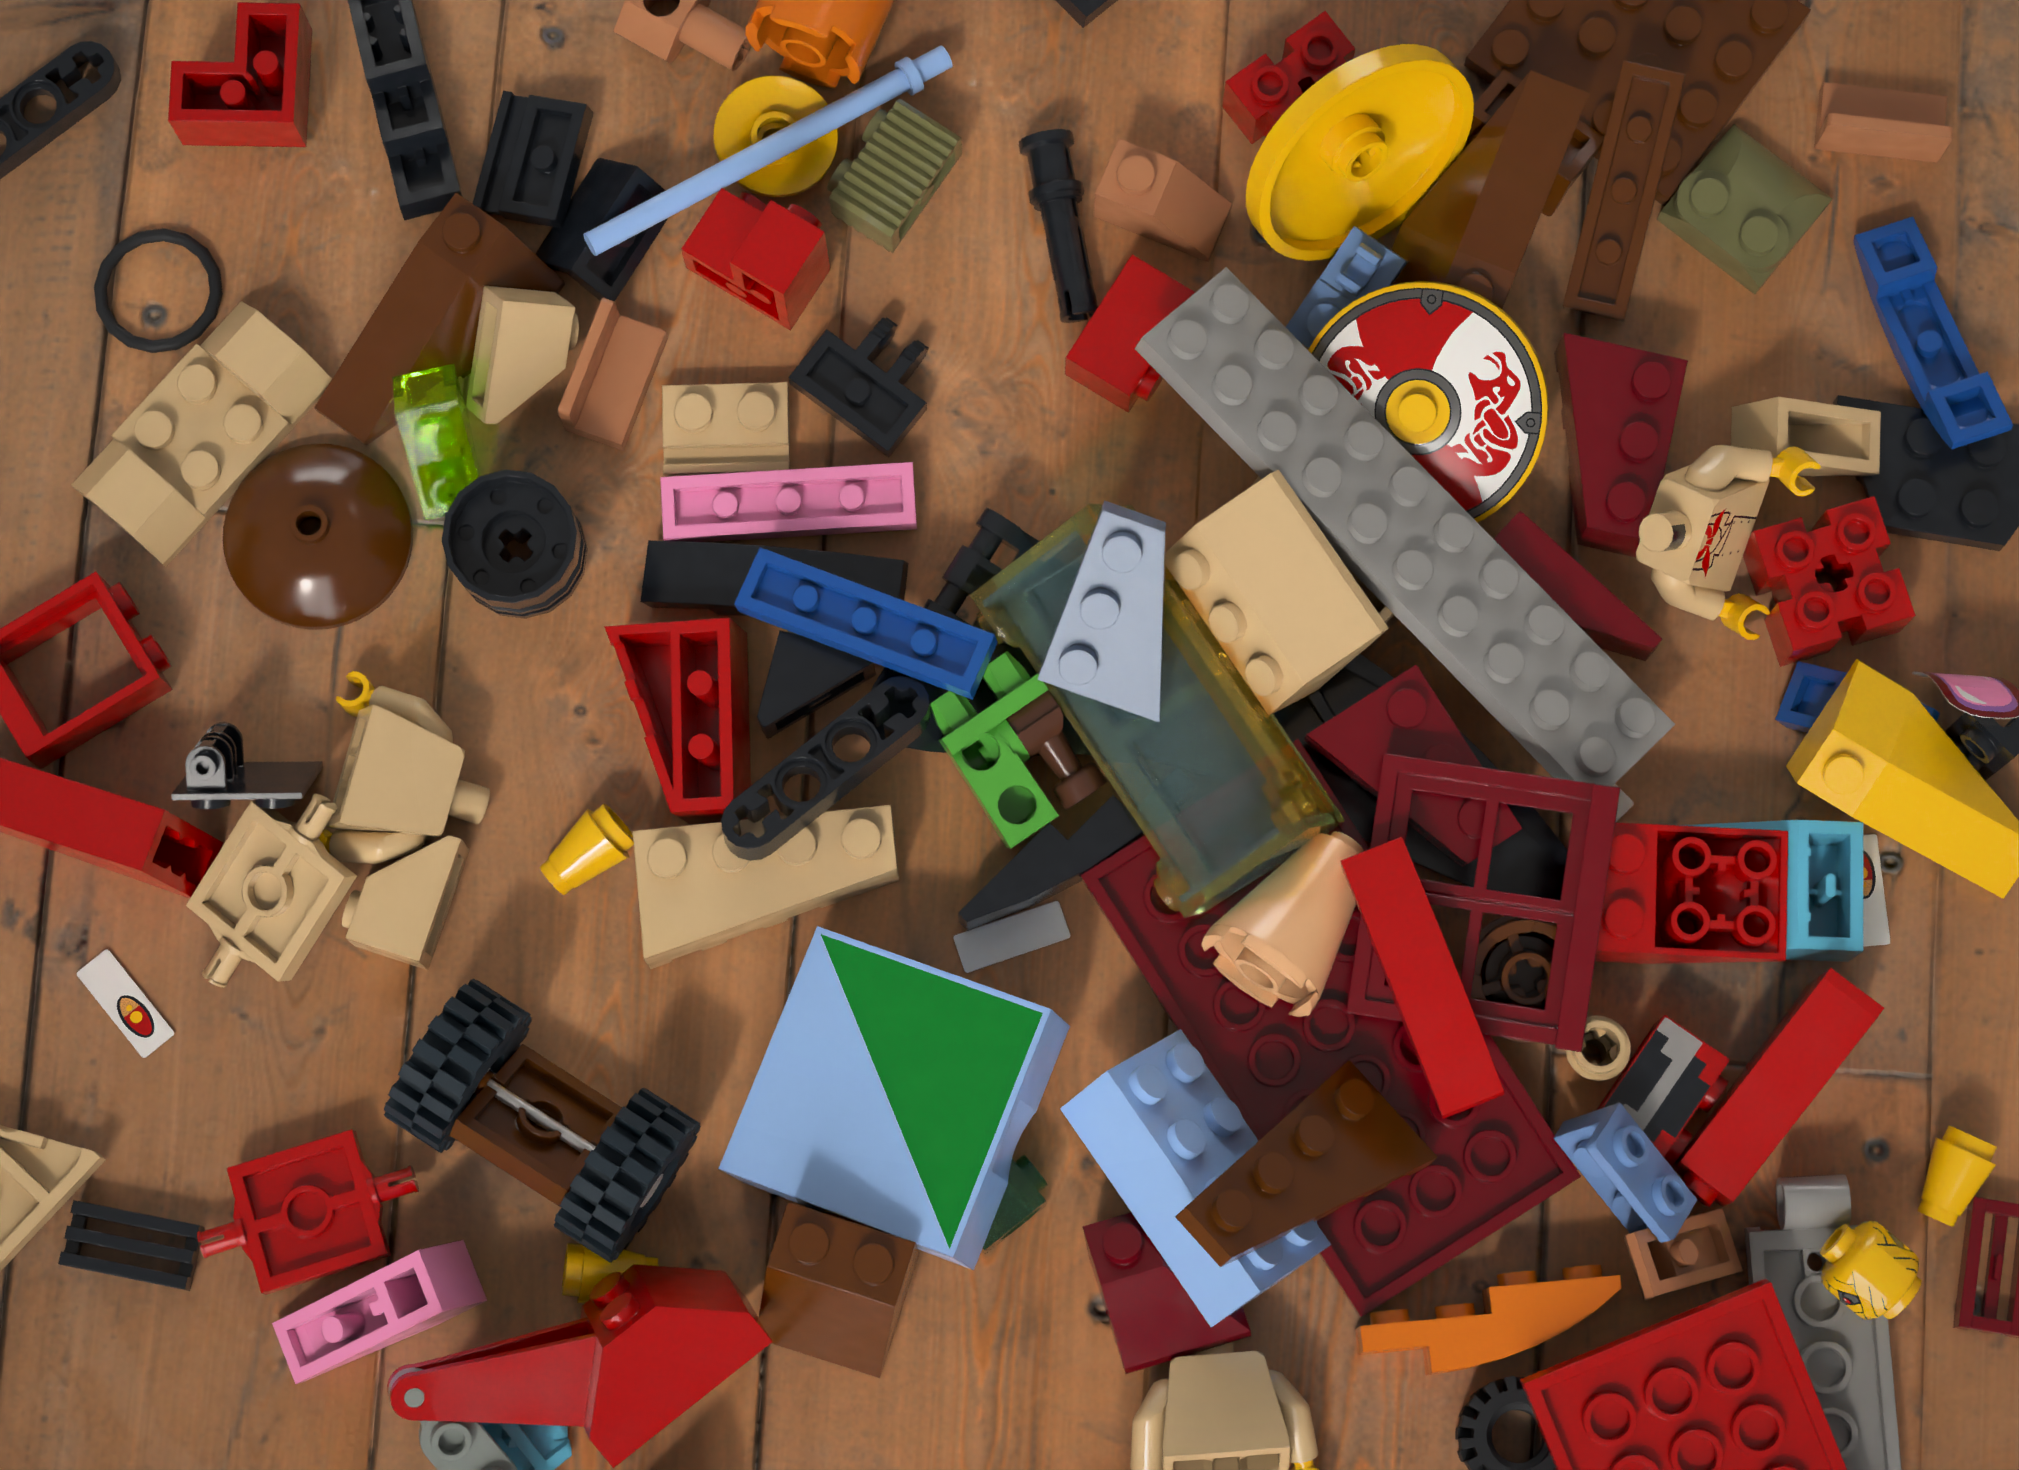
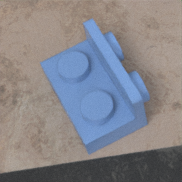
M1619 1102L1564 1121L1553 1139L1627 1231L1633 1233L1649 1228L1661 1243L1675 1239L1695 1205L1697 1198L1623 1105Z

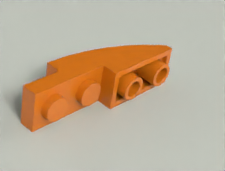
M1601 1265L1562 1268L1563 1280L1537 1282L1536 1271L1497 1274L1498 1286L1488 1287L1482 1291L1484 1314L1475 1315L1474 1303L1436 1306V1319L1410 1321L1409 1309L1369 1313L1371 1325H1363L1355 1329L1358 1355L1423 1349L1426 1375L1459 1371L1495 1362L1535 1347L1568 1330L1596 1311L1622 1288L1620 1275L1602 1276Z

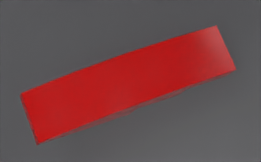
M1399 837L1341 860L1343 873L1366 925L1368 937L1392 992L1393 1001L1442 1119L1505 1095L1473 1009L1403 838Z

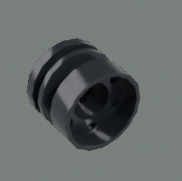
M505 469L480 476L457 494L445 514L442 545L448 567L477 603L500 616L527 619L553 611L572 596L585 573L588 548L580 521L557 488L533 473ZM515 539L523 544L528 540L527 545L532 551L530 558L526 561L517 556L511 559L512 555L506 548L510 541Z

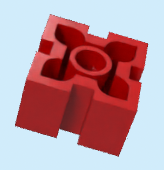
M1324 11L1285 39L1282 60L1276 65L1265 53L1225 81L1222 107L1250 143L1253 144L1263 136L1266 137L1284 112L1307 89L1334 69L1352 60L1355 47L1328 13Z
M1875 496L1827 509L1812 527V531H1806L1803 519L1800 517L1755 530L1751 533L1743 558L1756 596L1768 592L1772 593L1775 607L1764 621L1780 667L1829 653L1842 638V632H1848L1851 644L1854 646L1901 632L1916 616L1900 568L1884 572L1879 557L1891 542ZM1820 572L1827 573L1836 580L1838 587L1835 589V592L1830 583H1818L1816 577Z

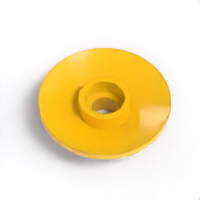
M763 76L741 84L723 101L715 119L713 141L719 162L827 106V102L812 87L790 77ZM837 129L742 178L736 183L750 192L767 197H788L806 191L818 183L829 170L837 150Z

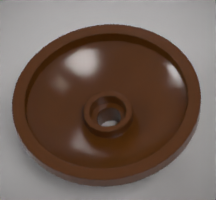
M334 444L300 445L281 451L263 461L247 475L234 493L228 506L223 526V550L226 564L236 586L245 598L271 619L288 626L309 630L331 629L348 625L369 615L380 607L402 580L408 567L413 546V526L410 510L404 495L391 475L381 465L363 453ZM306 518H320L321 527L315 534L304 535L300 532V526Z

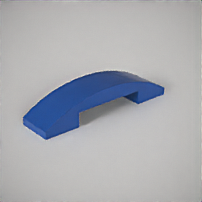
M1914 217L1854 235L1853 243L1858 261L1888 343L1915 398L1944 442L1951 449H1955L2010 431L2013 423L1988 371L1979 374L1935 282L1938 267Z

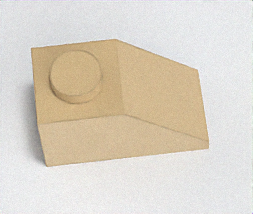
M484 286L466 408L483 423L497 425L566 369L568 350L574 349L579 334V321L575 313V306L556 292Z
M1785 397L1765 399L1732 407L1731 446L1769 450L1773 458H1776L1781 451L1788 447L1796 446L1802 448L1821 466V469L1805 468L1799 472L1798 476L1879 474L1881 412Z
M448 835L367 876L362 892L353 890L345 906L342 926L349 928L345 938L357 948L428 970L470 849L462 839Z

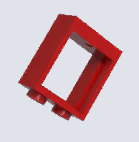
M96 571L0 628V715L25 757L40 769L173 690L162 673L172 667L164 651L152 634L142 639L131 619L140 614L132 598L121 582L110 587ZM102 608L143 677L49 733L8 664Z

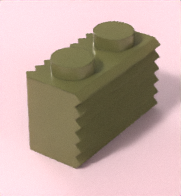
M900 98L895 101L893 108L888 112L884 109L876 112L862 136V140L866 142L865 147L854 161L846 158L839 164L827 186V190L832 192L829 197L831 213L837 219H841L847 225L852 226L857 232L863 233L867 238L872 239L875 243L892 253L962 155L961 137Z

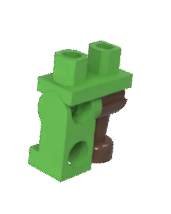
M1006 651L988 664L982 677L997 701L977 713L966 697L947 691L930 703V709L937 726L944 735L938 741L948 756H950L958 772L976 797L1005 847L1011 849L1059 816L1024 765L1026 761L1039 753L1061 780L1054 787L1053 792L1065 810L1103 786L1107 779L1095 763L1090 762L1084 766L1081 765L1062 731L1063 713L1048 691L1049 689L1043 681L1037 680L1038 674L1030 677L1025 668Z

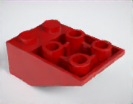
M1616 822L1595 961L1639 964L1786 961L1788 831Z

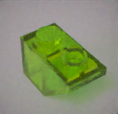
M454 364L392 377L395 416L425 521L444 517L457 494L481 476L470 421Z

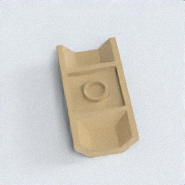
M241 301L200 346L197 343L118 427L111 435L114 439L71 485L81 495L107 514L166 567L234 494L247 475L268 457L313 408L332 378L303 348L262 313Z

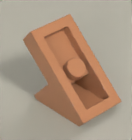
M1723 1208L1686 1218L1675 1239L1664 1243L1659 1242L1649 1228L1627 1234L1624 1237L1644 1301L1743 1271Z

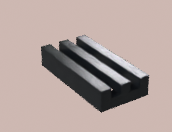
M73 1200L70 1212L73 1214L71 1225L66 1228L64 1239H67L64 1252L61 1251L59 1265L190 1291L201 1246L197 1239V1232L204 1231L205 1227ZM90 1217L187 1238L184 1249L87 1230L86 1226ZM82 1243L181 1262L179 1272L176 1275L80 1255Z

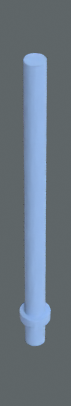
M940 45L914 60L906 56L894 63L895 70L584 233V239L594 256H597L720 191L721 188L724 189L905 92L913 96L924 90V82L953 67L947 50Z

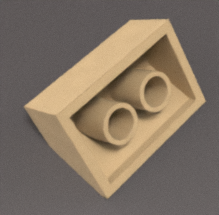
M1280 470L1270 473L1195 524L1165 553L1166 567L1268 715L1317 691L1389 629Z

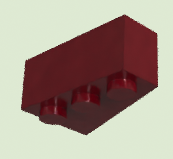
M1563 333L1554 355L1556 372H1559L1563 406L1561 414L1570 464L1568 472L1577 545L1636 558V550L1640 542V524L1649 515L1658 487L1664 476L1688 360Z
M1414 665L1312 730L1304 738L1308 745L1318 753L1323 754L1348 774L1359 786L1369 791L1376 798H1378L1384 753L1482 767L1417 665ZM1413 790L1408 825L1456 864L1463 867L1478 858L1486 801ZM1499 803L1493 847L1522 829L1508 805L1504 803Z

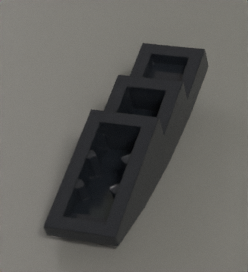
M348 0L365 78L372 95L382 143L388 156L396 195L404 221L440 212L455 193L462 197L463 195L413 0Z
M648 540L640 602L651 608L709 609L718 615L748 616L738 612L734 603L759 547L901 600L905 599L909 563L899 559L775 546Z
M1176 768L1132 813L1112 795L1068 840L1049 822L958 912L959 923L967 931L1029 909L1081 882V875L1160 826L1193 796L1195 785Z

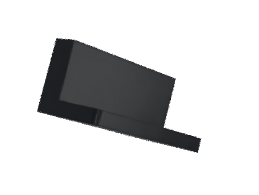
M598 158L570 200L563 229L552 227L536 255L551 269L567 273L598 300L601 301L602 298L615 301L667 219L597 256H594L589 249L583 234L666 190L638 166Z

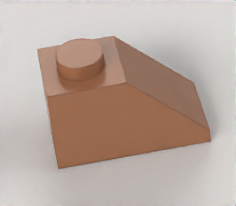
M1120 138L1117 140L1094 198L1095 218L1206 262L1210 260L1232 208L1230 201L1178 161Z

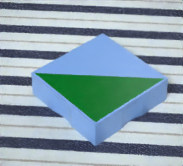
M817 926L718 1169L745 1184L816 1211L837 1214L872 1227L875 1230L916 1242L919 1250L974 1270L1008 1185L1009 1171L1016 1145L1023 1130L1038 1109L1070 1025L1050 1008Z

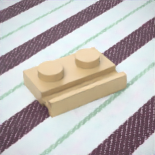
M788 383L662 385L664 477L789 470Z

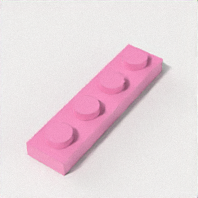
M913 462L660 477L664 541L716 542L917 529Z

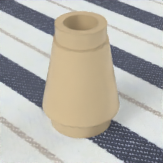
M1605 1016L1587 1017L1582 1050L1586 1047V1044L1596 1046L1601 1053L1600 1063L1597 1065L1595 1060L1589 1063L1582 1055V1052L1565 1050L1568 1062L1579 1075L1590 1080L1603 1081L1617 1076L1626 1067L1630 1058L1631 1045L1626 1031L1619 1023Z

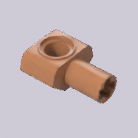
M625 0L613 32L668 63H672L683 46L687 45L726 68L735 71L745 60L751 48L745 34L746 29L709 9L708 6L711 0H672L679 4L678 8L672 14L660 17L649 12L650 7L660 0Z

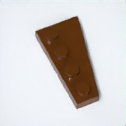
M1348 1060L1175 1217L1211 1258L1222 1267L1286 1236L1292 1230L1314 1220L1315 1222L1335 1212L1345 1204L1362 1196L1366 1197L1407 1174L1410 1176L1426 1168L1438 1157L1356 1066Z

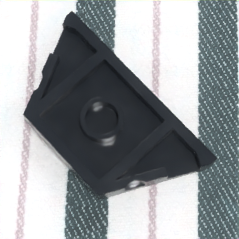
M1841 395L1836 397L1833 405L1881 412L1879 474L1855 477L1863 485L1866 498L1875 496L1887 533L2000 551L2007 544L2019 527V424L2013 423L2010 431L1951 449L1935 430L1921 408Z

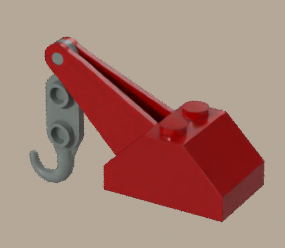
M634 1264L622 1274L621 1272L611 1273L595 1285L590 1292V1299L582 1305L580 1319L444 1357L401 1366L390 1376L387 1392L392 1408L397 1415L406 1420L420 1421L418 1437L421 1449L437 1470H517L513 1461L480 1423L584 1427L589 1440L609 1464L615 1468L773 1341L748 1299L725 1271Z

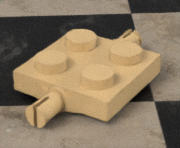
M314 794L297 823L287 820L275 809L260 808L256 806V801H251L189 899L186 906L209 924L215 937L220 942L219 948L207 967L202 971L203 977L205 979L211 978L209 982L213 985L226 987L228 980L242 959L255 962L278 982L292 980L353 884L357 875L329 854L319 839L332 815L338 810L337 805L329 803L331 800L327 797Z

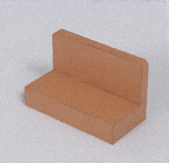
M1824 82L1819 90L1814 149L1938 163L1952 142L1953 127L1945 126L1948 96Z
M602 298L558 408V414L565 431L624 451L667 342L668 336L666 331L619 315L615 301Z

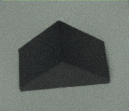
M779 631L757 715L761 730L766 738L773 737L876 675L874 663L804 636Z

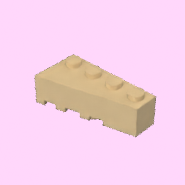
M891 805L825 811L774 853L761 860L753 861L738 858L730 852L724 840L721 822L633 831L643 957L650 969L673 962V959L701 949L704 951L726 943L728 939L762 927L765 929L788 921V918L812 909L824 908L899 881ZM780 816V818L784 820L787 816ZM764 818L756 823L751 822L749 819L740 820L742 832L740 837L748 832L754 834L757 838L764 834L762 824Z

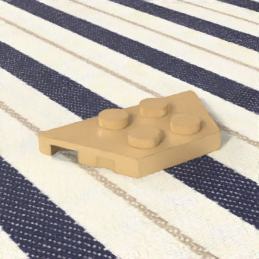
M0 1125V1272L103 1164L106 1159L101 1154Z

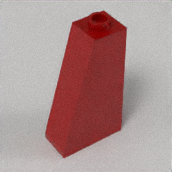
M0 758V832L187 898H191L221 850L222 841L167 810Z
M1832 968L1806 985L1690 1140L1682 1154L1671 1166L1674 1171L1682 1176V1181L1699 1203L1710 1207L1715 1201L1724 1207L1734 1202L1884 1010L1883 1006Z

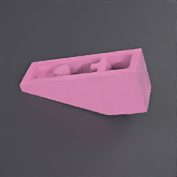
M464 1240L417 1250L272 1323L294 1382L298 1384L439 1325L487 1301Z

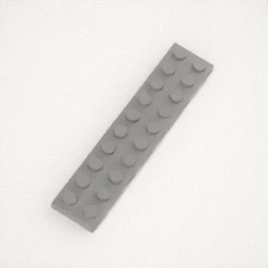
M1227 267L1140 339L1135 350L1261 479L1276 470H1280L1343 563L1552 777L1613 786L1675 725Z

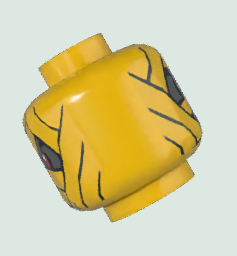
M1876 1221L1862 1223L1854 1229L1844 1224L1830 1235L1821 1248L1820 1254L1826 1259L1821 1273V1283L1829 1292L1864 1320L1875 1319L1882 1315L1886 1319L1894 1318L1907 1307L1919 1291L1922 1282L1917 1277L1919 1258L1910 1248Z

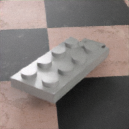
M1845 1174L1778 1177L1775 1197L1780 1229L1761 1230L1760 1227L1744 1228L1749 1285L1765 1278L1772 1283L1847 1470H1901L1888 1319L1883 1315L1871 1320L1860 1318L1821 1283V1273L1826 1261L1820 1254L1821 1248L1836 1229L1844 1224L1848 1226L1850 1224L1851 1195L1848 1179ZM1850 1225L1849 1227L1854 1229L1858 1225ZM1811 1253L1821 1258L1822 1267L1819 1271H1813L1807 1264V1258Z

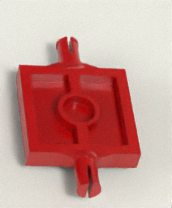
M350 1129L228 1167L227 1172L235 1197L234 1221L208 1230L198 1231L197 1239L198 1242L205 1244L200 1246L204 1258L241 1246L253 1262L261 1293L267 1295L391 1256L382 1225V1202L413 1192L417 1193L419 1192L418 1182L413 1179L416 1178V1175L411 1165L407 1166V1168L375 1177L364 1162L356 1131ZM409 1179H413V1180H410V1181H407V1182H404V1183H401V1184L392 1186L393 1184H397V1183H400V1182H403V1181H406V1180H409Z

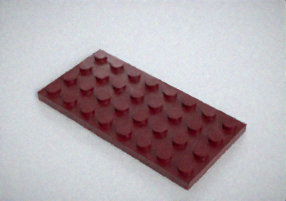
M1297 739L1081 875V880L1177 1031L1181 1029L1192 1046L1199 1051L1204 1063L1229 1099L1238 1107L1243 1119L1258 1140L1262 1139L1350 1060L1437 1155L1438 1158L1426 1168L1410 1176L1407 1174L1391 1182L1385 1188L1366 1197L1362 1196L1317 1220L1319 1228L1331 1243L1319 1255L1358 1316L1362 1317L1579 1179L1581 1175L1570 1158L1553 1139L1555 1135L1490 1035L1482 1034L1505 1095L1442 1119L1403 1022L1346 1013L1361 915L1357 904L1319 1003L1309 1016L1296 1017L1289 1015L1295 1004L1279 998L1272 1008L1257 1001L1234 985L1214 966L1213 963L1219 956L1214 946L1204 951L1201 944L1209 928L1315 834L1324 833L1331 835L1335 831L1341 832L1354 839L1364 851L1369 850L1364 839L1302 743Z

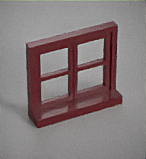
M1384 753L1370 849L1399 837L1403 838L1406 845L1413 790L1486 801L1474 887L1420 879L1430 904L1470 910L1461 982L1482 1034L1555 1045L1557 1049L1582 1052L1621 787ZM1499 803L1573 814L1561 900L1487 889ZM1483 912L1557 923L1545 1009L1471 998ZM1360 915L1346 1013L1402 1021L1393 1001L1390 987L1385 985V975L1368 937L1366 925Z

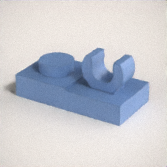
M1354 226L1286 328L1303 345L1309 348L1318 333L1339 311L1372 291L1393 285L1408 261L1357 226Z

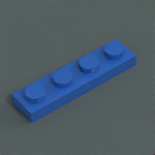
M761 547L758 549L734 603L737 611L972 700L998 643L993 633Z

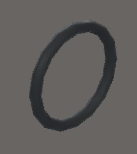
M165 228L140 231L116 244L102 261L94 284L96 311L107 331L127 347L150 353L178 350L200 338L216 318L223 295L220 269L209 250L190 235ZM165 241L184 246L199 258L208 274L210 294L203 314L191 328L173 338L150 340L134 336L118 324L108 305L107 286L113 268L126 253L142 244Z

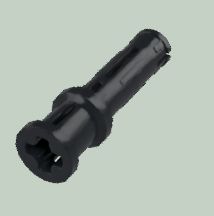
M1051 129L1022 138L1019 141L1020 154L1027 156L1033 184V189L1028 192L1030 204L1034 206L1035 210L1041 212L1058 297L1060 320L1063 323H1075L1088 320L1086 313L1089 314V317H1092L1098 308L1078 203L1082 201V195H1084L1083 183L1075 179L1069 149L1074 144L1073 132L1066 129Z

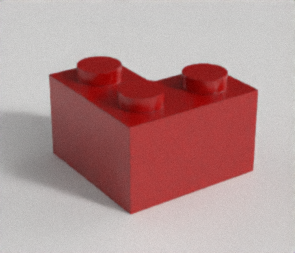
M237 2L234 62L171 61L168 122L182 145L306 147L312 28L300 3Z
M723 188L720 189L681 248L687 269L790 331L830 271L825 232L820 229L822 226L820 220L812 213L795 204H790L788 209L770 200L766 205L758 198L746 192H741L736 197Z

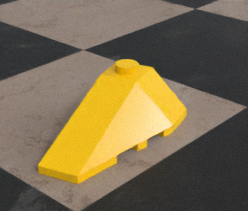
M1856 659L1787 763L1786 767L1798 785L1853 818L2004 899L2019 877L2018 819L1910 690Z

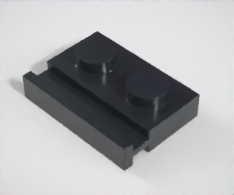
M503 91L472 204L488 215H501L508 220L563 229L594 114L589 106L584 103L529 95V97L515 96L512 92Z

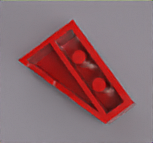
M730 617L604 626L610 644L615 648L626 679L624 683L630 700L634 702L646 735L644 739L670 812L688 824L721 822L724 809L732 800L751 786L747 632Z

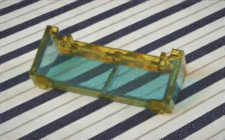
M1088 504L970 594L980 610L977 613V620L981 628L995 634L998 641L997 644L1005 641L1012 647H1020L1037 674H1039L1040 666L1103 504ZM1119 505L1136 511L1132 505ZM1166 565L1163 601L1160 723L1045 683L1049 692L1161 858L1156 862V871L1159 877L1154 880L1155 888L1166 905L1174 911L1180 910L1184 918L1208 911L1286 861L1300 847L1319 833L1328 834L1345 821L1274 714L1268 715Z

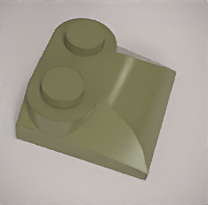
M1733 124L1694 172L1683 180L1678 191L1660 211L1657 220L1753 294H1756L1831 203L1832 198Z

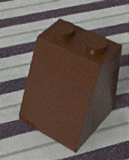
M788 1202L767 1264L758 1317L773 1341L771 1344L880 1378L920 1254L916 1242Z

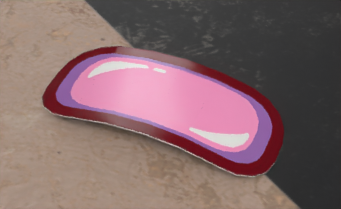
M1912 672L1914 675L1931 678L1938 685L1948 702L1965 713L1996 719H2010L2019 716V690L2011 682L2003 678Z

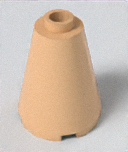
M1335 831L1331 835L1324 833L1315 834L1215 922L1205 934L1201 945L1204 951L1212 946L1218 951L1219 956L1213 964L1220 973L1239 989L1271 1008L1279 998L1295 1004L1289 1015L1296 1017L1309 1016L1319 1003L1356 906V901L1343 873L1340 861L1364 852L1360 844L1341 832Z

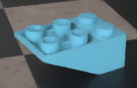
M1781 820L1679 825L1788 831L1786 959L1849 962L1863 952V822Z

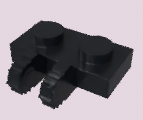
M887 317L882 318L856 350L829 330H826L788 377L790 385L887 457H890L927 410V403L903 386V384L908 381L916 368H918L929 348L919 340H914L904 348L897 361L886 373L872 362L892 341L898 326Z

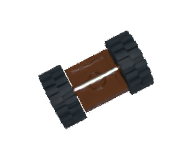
M472 979L468 985L464 984L459 988L455 998L452 996L445 1003L442 1013L434 1017L428 1025L427 1033L422 1040L419 1038L412 1049V1056L409 1061L403 1064L398 1073L400 1076L399 1080L391 1087L388 1094L390 1098L384 1107V1111H386L384 1116L440 1153L451 1148L455 1140L470 1148L561 1207L555 1216L554 1221L556 1222L554 1227L609 1263H612L622 1253L623 1249L626 1250L631 1244L635 1234L641 1231L652 1211H655L662 1200L663 1194L675 1180L677 1171L686 1161L689 1155L688 1151L697 1139L696 1135L700 1131V1123L646 1088L640 1089L638 1094L635 1093L630 1098L626 1108L624 1106L621 1107L526 1045H520L527 1037L530 1029L528 1026L532 1021L531 1014L480 981Z

